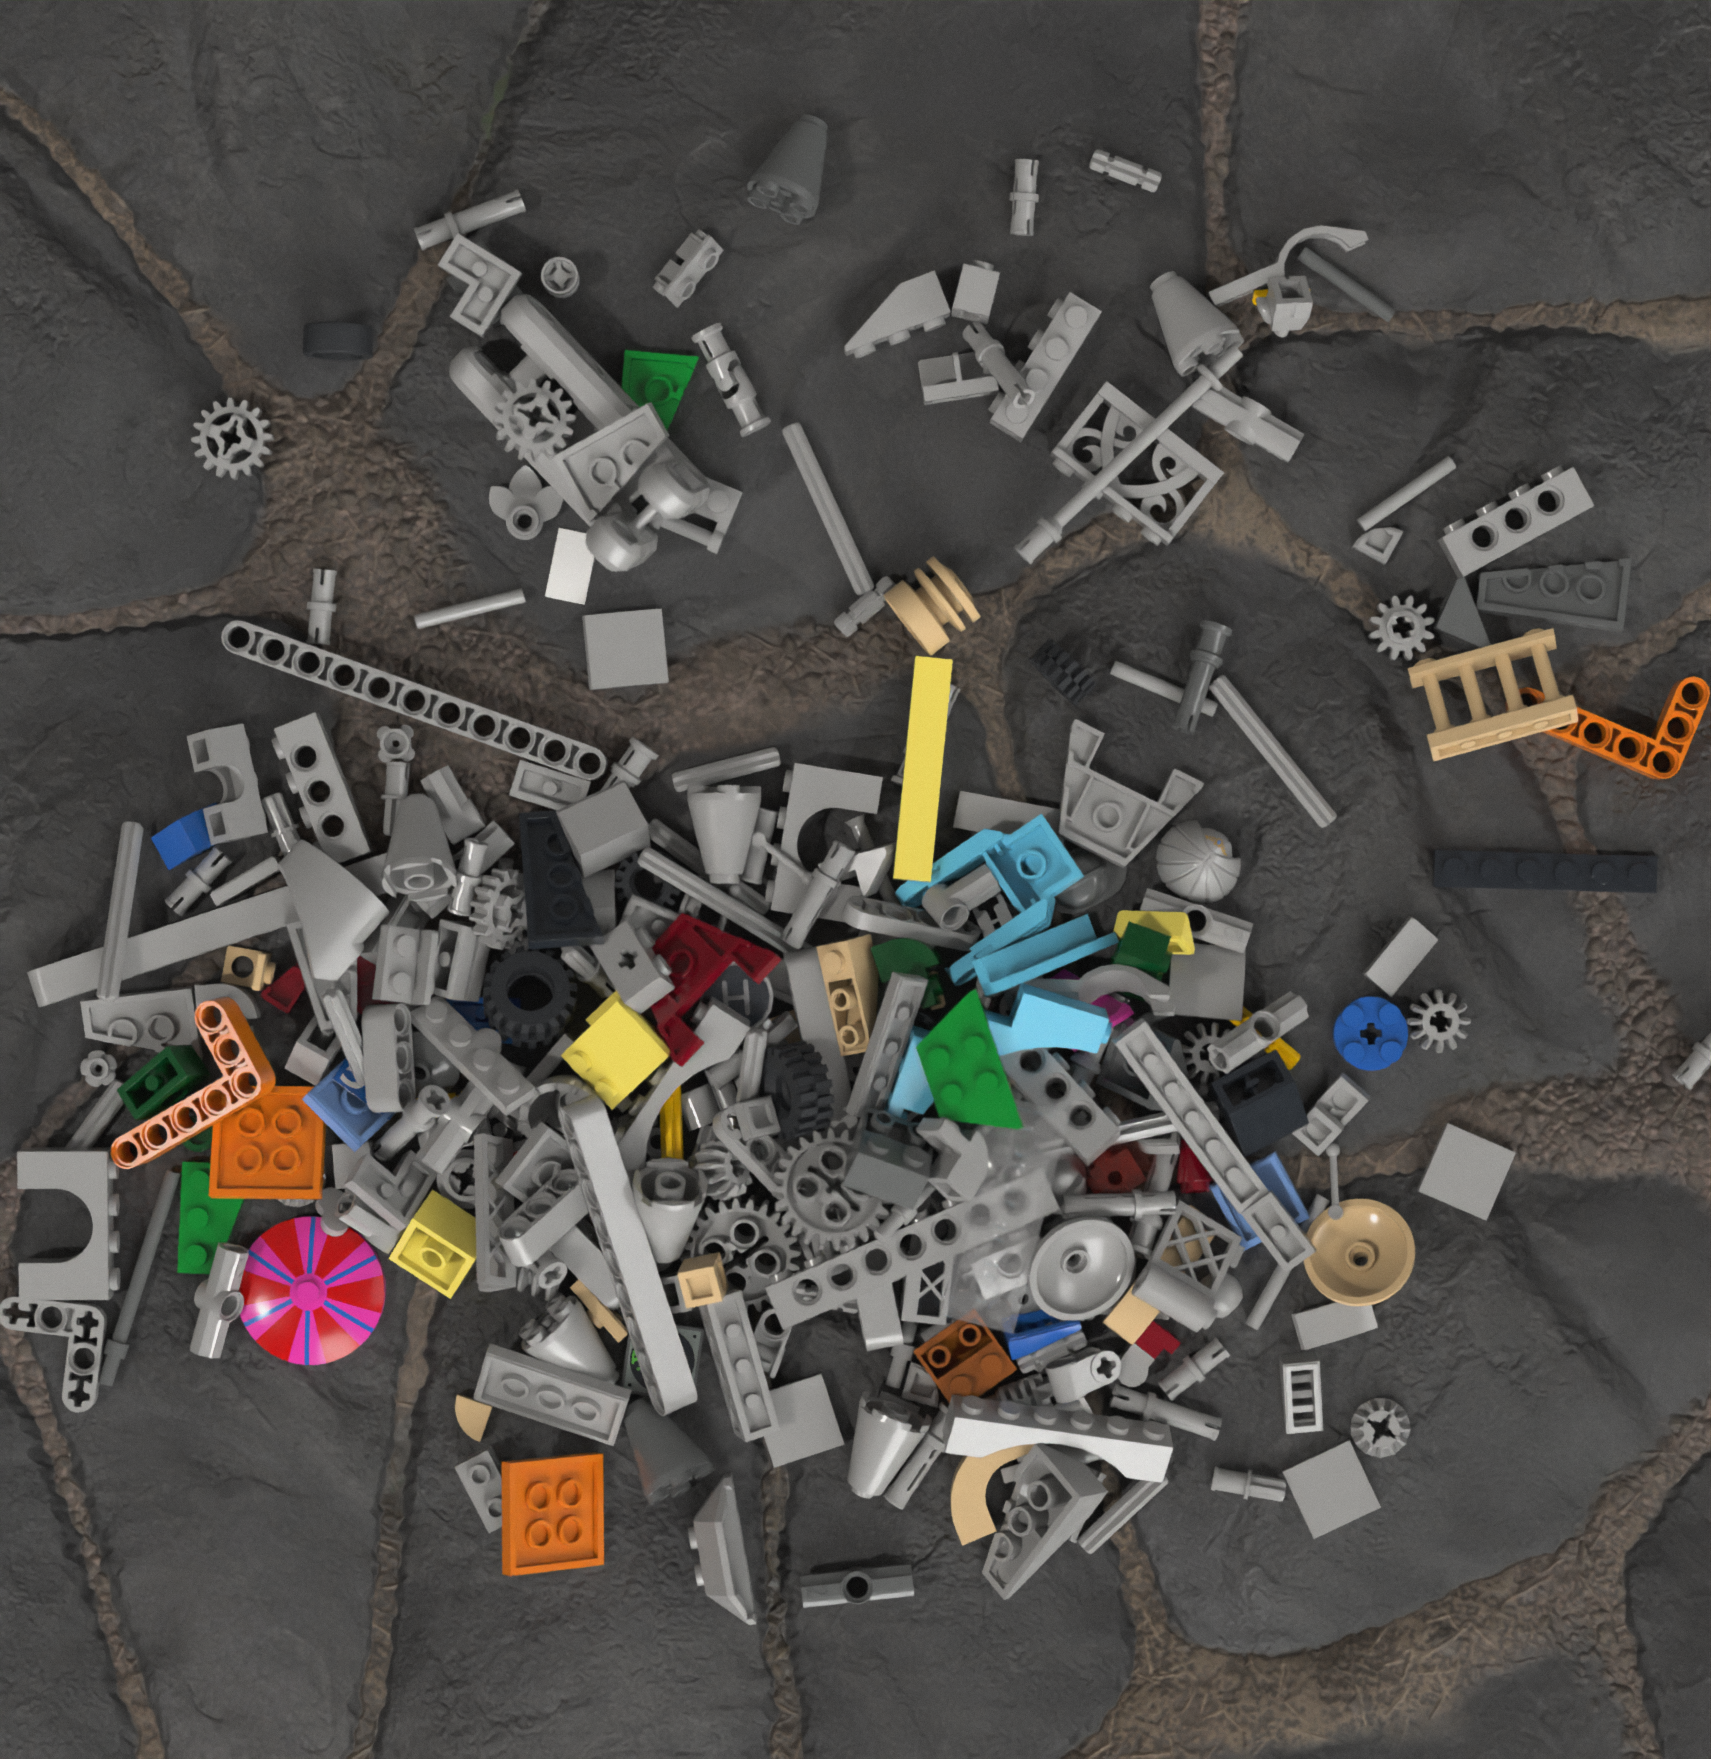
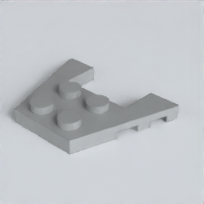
M1074 719L1070 726L1057 836L1124 868L1190 799L1202 789L1204 783L1174 768L1158 801L1155 802L1089 769V765L1105 733Z

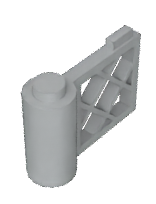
M1179 1200L1176 1202L1175 1215L1169 1216L1147 1265L1141 1271L1133 1286L1132 1295L1192 1331L1198 1332L1201 1328L1207 1330L1213 1323L1217 1315V1310L1214 1309L1215 1296L1229 1266L1232 1268L1237 1267L1245 1248L1239 1245L1242 1237ZM1180 1215L1193 1222L1196 1231L1195 1235L1182 1238L1177 1224ZM1216 1235L1228 1242L1225 1253L1213 1256L1207 1237ZM1199 1240L1205 1259L1191 1262L1184 1243ZM1176 1246L1182 1265L1173 1267L1161 1260L1160 1258L1165 1248ZM1208 1265L1212 1277L1209 1288L1197 1281L1193 1268Z

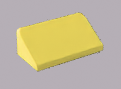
M1127 910L1118 912L1113 931L1116 933L1118 941L1130 921L1171 936L1167 951L1181 955L1194 954L1195 947L1189 918L1186 913Z

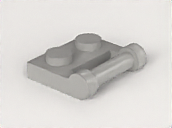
M705 477L710 484L709 498L694 513L716 522L717 526L714 532L682 519L664 520L661 518L662 514L660 513L649 522L648 526L658 530L660 527H663L706 545L708 551L717 554L743 492Z

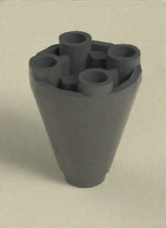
M804 114L801 115L799 121H795L751 175L747 185L749 191L747 200L750 204L762 209L768 207L773 211L781 213L780 217L784 221L794 225L801 224L803 218L808 219L815 216L819 204L828 139L826 133L828 126L824 121L815 116Z
M649 1396L642 1397L626 1407L624 1423L642 1491L650 1506L667 1498L669 1492L673 1498L685 1493L692 1488L689 1481L693 1478L696 1480L702 1479L715 1470L709 1457L668 1414L665 1416L658 1414Z

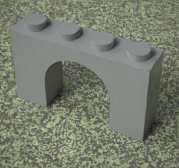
M794 763L793 770H786L783 792L790 793L788 806H780L777 828L784 829L782 843H774V847L807 872L801 863L797 850L799 832L804 823L815 813L830 808L877 815L883 777ZM772 855L771 865L778 866L776 880H768L765 902L772 903L771 910L793 914L809 886L804 885L799 875ZM840 884L838 889L834 888L817 918L845 922L841 914L847 899L850 896L863 897L861 888Z
M24 1147L17 1151L18 1189H62L77 1195L86 1204L93 1222L91 1239L87 1247L80 1254L68 1258H24L18 1263L19 1300H109L114 1295V1290H119L120 1269L114 1268V1253H119L120 1233L119 1231H114L113 1216L119 1215L120 1208L119 1194H113V1179H118L119 1166L112 1160L111 1147Z

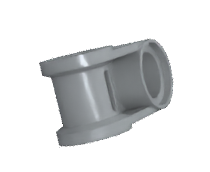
M770 1304L762 1311L753 1335L763 1370L768 1373L770 1378L774 1379L786 1349L785 1345L792 1326L780 1331L769 1329L765 1320L769 1315L776 1313Z
M1087 1347L1074 1354L1048 1363L1045 1369L1056 1402L1063 1404L1078 1400L1089 1392L1115 1381L1121 1372V1361L1118 1355L1111 1351H1101L1099 1348Z

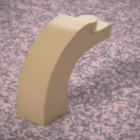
M1034 1444L1018 1445L999 1450L983 1458L963 1456L956 1468L950 1492L953 1523L962 1545L997 1531L986 1504L987 1484L993 1473L1000 1466L1028 1454Z

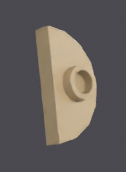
M580 1280L570 1287L588 1308L586 1312L596 1327L601 1329L604 1326L618 1343L628 1335L627 1327L621 1322L623 1318L620 1314L605 1306Z

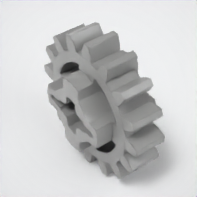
M534 378L530 379L527 388H524L519 381L515 382L514 394L506 389L502 394L506 403H496L494 410L502 414L494 417L492 421L494 426L502 427L497 432L496 439L503 440L506 438L508 442L505 451L509 452L513 448L518 449V459L520 460L523 459L526 453H531L533 462H537L542 452H544L548 459H551L554 455L553 447L563 451L566 446L561 437L571 438L573 430L566 426L573 424L575 421V415L566 414V411L571 408L572 402L571 400L561 402L560 398L563 393L561 388L554 393L549 391L550 381L546 380L542 388L537 387ZM535 397L533 401L527 404L518 403L522 399ZM547 403L553 406L558 417L551 415ZM532 414L539 416L536 427L529 425V419ZM510 423L517 425L521 434L520 438L515 435ZM542 436L550 438L542 443H533L535 439Z
M228 398L227 407L224 408L219 402H213L215 411L210 414L208 411L202 410L201 414L206 419L203 424L194 423L193 425L201 431L200 436L191 438V442L201 445V449L194 453L197 458L207 457L203 467L206 470H210L216 465V476L220 478L225 475L226 471H229L231 478L238 480L239 471L241 470L247 476H252L251 466L255 464L263 468L265 465L260 459L261 455L272 454V451L265 447V442L273 441L274 436L264 432L271 425L268 419L259 421L258 418L261 416L262 411L257 407L249 412V402L243 400L240 406L236 407L234 399ZM231 415L229 422L220 426L215 425L220 418ZM248 419L256 429L257 440L250 438L246 430ZM235 430H237L236 434L241 438V442L239 444L233 443L231 448H229V443L224 440L226 434L233 435ZM209 438L215 440L219 447L218 458L213 455L210 449ZM245 452L251 453L244 461L233 463L236 456Z
M502 868V870L492 869L491 876L484 875L482 877L484 886L475 887L476 900L470 901V905L475 907V913L469 916V920L476 921L472 933L480 935L478 942L486 944L487 947L500 950L504 948L512 949L514 948V941H523L522 931L527 930L523 874L518 873L517 870Z

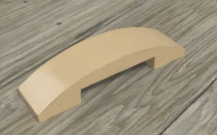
M1191 1204L1189 1205L1190 1207H1192V1208H1194L1195 1210L1199 1211L1198 1209H1196V1208H1195L1194 1206H1192ZM1182 1215L1177 1222L1182 1238L1195 1235L1196 1231L1193 1222ZM1214 1236L1207 1237L1209 1244ZM1199 1240L1184 1243L1190 1261H1198L1203 1254ZM1176 1246L1165 1248L1160 1259L1173 1267L1182 1265ZM1136 1280L1128 1291L1121 1296L1102 1322L1131 1345L1136 1342L1160 1312L1132 1295V1289Z

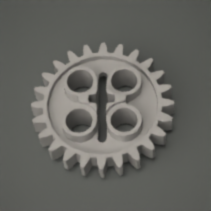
M829 1128L827 1138L822 1139L817 1131H813L812 1143L800 1137V1151L789 1146L787 1154L791 1161L780 1159L778 1166L784 1172L774 1173L773 1181L781 1184V1186L773 1188L772 1196L783 1198L775 1204V1210H787V1213L782 1217V1224L794 1222L792 1235L796 1236L804 1231L806 1233L804 1244L806 1245L814 1237L818 1238L819 1249L823 1250L827 1241H832L835 1251H838L841 1240H846L849 1247L854 1248L855 1236L857 1235L864 1242H867L869 1239L867 1228L876 1231L881 1226L876 1218L886 1220L889 1217V1212L882 1206H893L892 1202L869 1194L857 1195L850 1187L842 1185L846 1160L853 1142L848 1140L849 1134L847 1129L843 1131L840 1138H835L833 1129ZM827 1157H835L840 1160L842 1167L834 1171L828 1170L823 1166L822 1161ZM813 1167L818 1172L820 1177H818L814 1173H810L808 1171V1168ZM802 1184H811L816 1188L817 1193L813 1197L807 1198L801 1196L797 1188ZM837 1184L841 1186L840 1193L836 1191L831 1194L827 1193L828 1185L832 1188ZM847 1201L854 1206H858L860 1210L858 1212L853 1211ZM832 1208L840 1209L845 1214V1219L840 1222H832L828 1220L825 1212Z
M754 1195L750 1196L747 1204L742 1203L740 1196L734 1197L733 1204L730 1205L727 1200H719L718 1209L711 1203H707L705 1207L707 1216L701 1213L698 1214L695 1221L698 1226H693L690 1233L692 1238H688L685 1249L690 1251L682 1253L680 1258L681 1262H683L684 1259L711 1254L708 1252L706 1245L718 1243L725 1250V1253L721 1255L722 1263L725 1264L733 1259L736 1249L743 1253L753 1246L758 1239L767 1236L769 1238L768 1241L755 1245L749 1250L747 1259L742 1255L738 1256L724 1269L726 1278L730 1273H739L745 1278L746 1282L742 1285H734L727 1278L729 1286L727 1291L735 1288L741 1290L747 1312L750 1304H754L758 1312H761L763 1300L772 1305L765 1289L766 1285L771 1284L769 1277L790 1268V1271L799 1270L801 1262L793 1257L801 1255L802 1247L791 1245L799 1237V1234L793 1236L792 1232L787 1233L792 1222L783 1225L778 1220L781 1211L775 1210L772 1213L767 1211L769 1206V1200L767 1199L760 1207L755 1206ZM741 1223H748L754 1227L756 1232L751 1236H744L738 1232L736 1226ZM762 1253H769L775 1257L777 1262L774 1265L765 1266L759 1262L757 1256Z

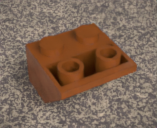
M975 1308L913 1350L949 1403L952 1395L979 1397L1017 1370L1015 1363Z

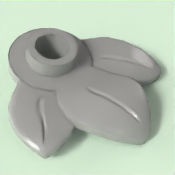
M523 466L515 473L508 489L492 486L489 492V504L495 515L506 521L508 531L520 540H530L536 537L542 530L543 522L557 516L563 503V498L552 486L542 489V484L537 475L528 466ZM522 515H528L531 517L532 523L530 527L524 529L519 527L518 519Z

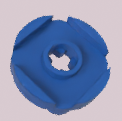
M1365 996L1354 999L1338 1014L1333 1025V1041L1339 1054L1354 1067L1367 1071L1381 1070L1398 1061L1402 1056L1408 1041V1026L1397 1006L1380 997ZM1367 1023H1374V1028L1381 1031L1380 1037L1375 1038L1374 1044H1368L1367 1038L1360 1036L1361 1030L1367 1029Z

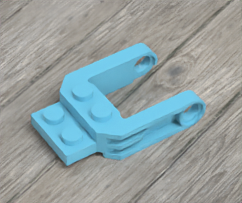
M1042 814L1012 834L989 829L981 830L932 864L930 883L908 880L896 890L895 896L901 905L916 908L922 905L924 894L932 886L942 883L949 886L986 861L987 867L1013 906L1020 912L1019 915L970 947L971 952L956 961L950 968H945L946 973L955 986L962 985L977 976L972 961L1037 935L1051 926L1056 902L1054 897L1084 877Z

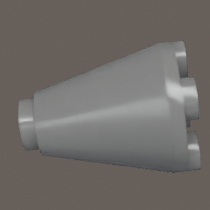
M1175 271L1161 275L1150 285V289L1153 292V303L1173 366L1181 377L1197 371V366L1203 364L1208 369L1231 346L1234 345L1238 348L1243 344L1244 339L1237 326L1186 279L1181 276L1178 277Z
M717 785V787L687 786V801L705 873L709 874V884H739V874H743L761 804V787H740V785Z
M558 1293L546 1304L545 1309L547 1311L537 1321L531 1319L519 1331L518 1334L523 1339L521 1343L522 1349L533 1358L611 1384H615L619 1378V1373L615 1370L616 1365L581 1301L576 1296L565 1297L562 1293Z

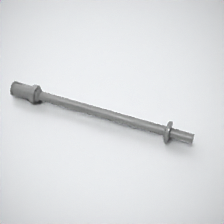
M1233 345L1208 369L1203 364L1197 366L1201 376L1053 517H1046L1045 519L1041 517L1036 522L1038 526L1018 545L1014 546L1021 557L1031 565L1033 560L1053 541L1057 544L1062 539V528L1210 387L1217 391L1223 388L1218 379L1243 354Z

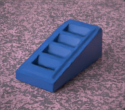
M1042 1309L1025 1314L1015 1313L1000 1317L1003 1337L1011 1360L1027 1356L1082 1329L1080 1320L1059 1322L1058 1318L1050 1316Z

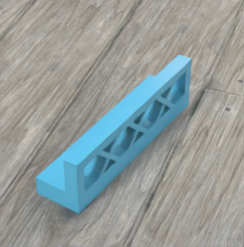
M1088 914L978 958L972 961L983 992L985 996L1024 983L1119 943L1115 932L1097 938Z

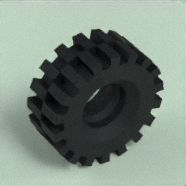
M806 1041L793 1042L765 1050L759 1094L760 1097L769 1095L772 1097L781 1131L778 1132V1137L781 1139H795L811 1135L813 1131L823 1132L826 1130L825 1127H829L831 1123L829 1117H833L834 1109L830 1106L831 1103H834V1095L830 1094V1087H833L832 1080H828L826 1075L829 1070L826 1064H821L822 1056L819 1051L814 1052L815 1047L811 1043L807 1044Z

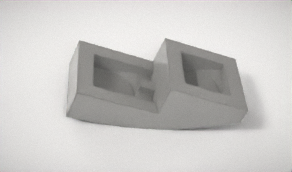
M1342 1072L1306 1112L1309 1124L1292 1134L1319 1156L1343 1131L1345 1125L1365 1106L1371 1096Z
M1334 1301L1291 1314L1301 1350L1311 1349L1378 1328L1372 1305L1348 1306Z

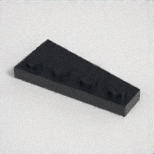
M556 811L519 813L529 949L604 944V936L600 926L597 924L592 904L586 895L581 875L572 858L570 846Z

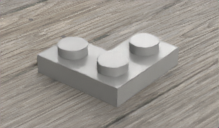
M457 233L438 266L469 285L450 317L483 338L519 281L522 273Z
M412 1150L402 1155L392 1173L367 1153L359 1158L344 1185L394 1228L401 1231L408 1227L434 1182L437 1172L419 1160Z

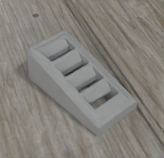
M1315 1352L1279 1355L1286 1434L1323 1431L1320 1361ZM1309 1370V1371H1305V1372H1293V1373H1291V1371ZM1310 1382L1311 1384L1310 1387L1292 1388L1293 1383ZM1312 1397V1402H1292V1399ZM1313 1412V1417L1293 1419V1413Z

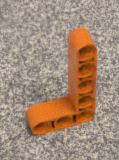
M1694 676L1677 681L1670 690L1651 738L1578 707L1579 722L1566 725L1561 730L1554 728L1543 731V733L1657 780L1671 778L1677 774L1709 701V686L1704 680ZM1686 684H1692L1698 690V699L1694 704H1688L1682 698V689ZM1528 687L1519 689L1520 695H1527L1531 698L1533 706L1541 704L1545 700L1544 693ZM1507 701L1505 703L1506 711L1509 709ZM1672 718L1679 719L1684 726V732L1678 739L1670 736L1667 730L1668 723ZM1590 723L1596 724L1601 730V739L1596 744L1589 743L1584 736L1585 728ZM1623 738H1629L1635 744V753L1629 759L1623 757L1618 749L1619 743ZM1658 752L1666 754L1669 758V768L1664 773L1658 772L1653 766V758Z
M230 997L215 998L202 1002L195 1011L194 1019L224 1077L118 1137L111 1146V1157L117 1166L123 1169H130L148 1163L273 1090L276 1080L274 1071L235 1000ZM215 1007L221 1012V1023H218L214 1018L213 1011ZM232 1040L236 1041L239 1046L238 1057L231 1050ZM250 1073L256 1077V1089H253L249 1084L248 1078ZM220 1090L226 1095V1107L219 1101ZM190 1108L196 1112V1124L189 1117ZM160 1125L167 1131L166 1141L160 1136ZM131 1142L134 1143V1145L137 1148V1157H134L131 1154Z

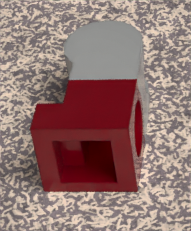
M1153 1320L1133 1345L1128 1343L1118 1356L1121 1361L1119 1381L1128 1387L1141 1385L1148 1376L1149 1366L1160 1352L1165 1349L1170 1354H1173L1181 1342Z

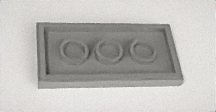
M490 1343L473 1400L614 1446L632 1390Z

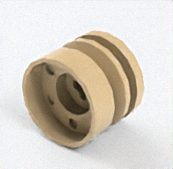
M934 556L926 561L927 566L934 575L933 578L929 579L920 568L914 571L916 579L921 586L915 591L902 580L883 595L904 626L929 656H932L950 641L943 628L944 624L949 622L960 632L966 629L958 617V613L962 611L972 623L981 617L975 608L973 597L951 569L941 564Z

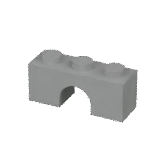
M244 724L209 729L187 736L194 772H213L219 777L223 785V797L220 803L203 809L211 845L268 833L266 813L262 808L258 790V778L254 772L250 754V742L246 735Z

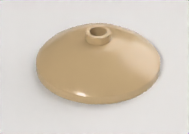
M1350 1199L1339 1202V1206H1341L1344 1212L1340 1220L1331 1219L1328 1215L1329 1208H1327L1313 1221L1306 1233V1236L1316 1248V1252L1303 1260L1306 1272L1313 1285L1327 1298L1348 1306L1377 1304L1399 1291L1408 1280L1415 1262L1413 1235L1403 1217L1386 1204L1370 1199ZM1359 1257L1368 1259L1367 1263L1362 1266L1356 1265L1355 1261Z

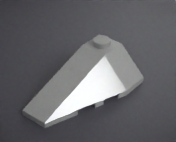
M1043 1443L1034 1444L1016 1469L1013 1478L1016 1484L1011 1499L1005 1502L1003 1512L1006 1514L1000 1532L994 1535L982 1570V1574L1003 1600L1009 1599L1089 1518L1108 1493L1106 1488L1085 1464Z

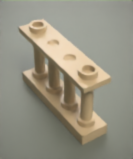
M1541 628L1533 629L1519 638L1439 660L1433 658L1424 659L1417 662L1414 667L1408 668L1412 689L1420 686L1425 688L1436 730L1432 734L1427 735L1433 762L1579 722L1573 695L1564 697L1559 694L1547 651L1557 649L1553 628L1548 630ZM1533 656L1545 700L1541 704L1528 707L1523 705L1511 661ZM1496 666L1509 709L1504 714L1491 717L1486 713L1474 671ZM1460 676L1472 720L1468 724L1455 727L1450 724L1438 681Z

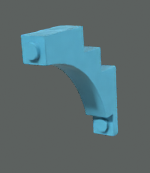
M1021 983L1009 1017L984 1009L1000 1056L1020 1050L1044 1047L1079 1049L1097 1054L1100 1044L1107 1043L1112 1030V1023L1109 1022L1105 1008ZM917 1026L912 1027L884 1111L904 1120H907L908 1115L907 1111H903L904 1109L923 1115L934 1101L916 1050V1046L931 1032L930 1030Z

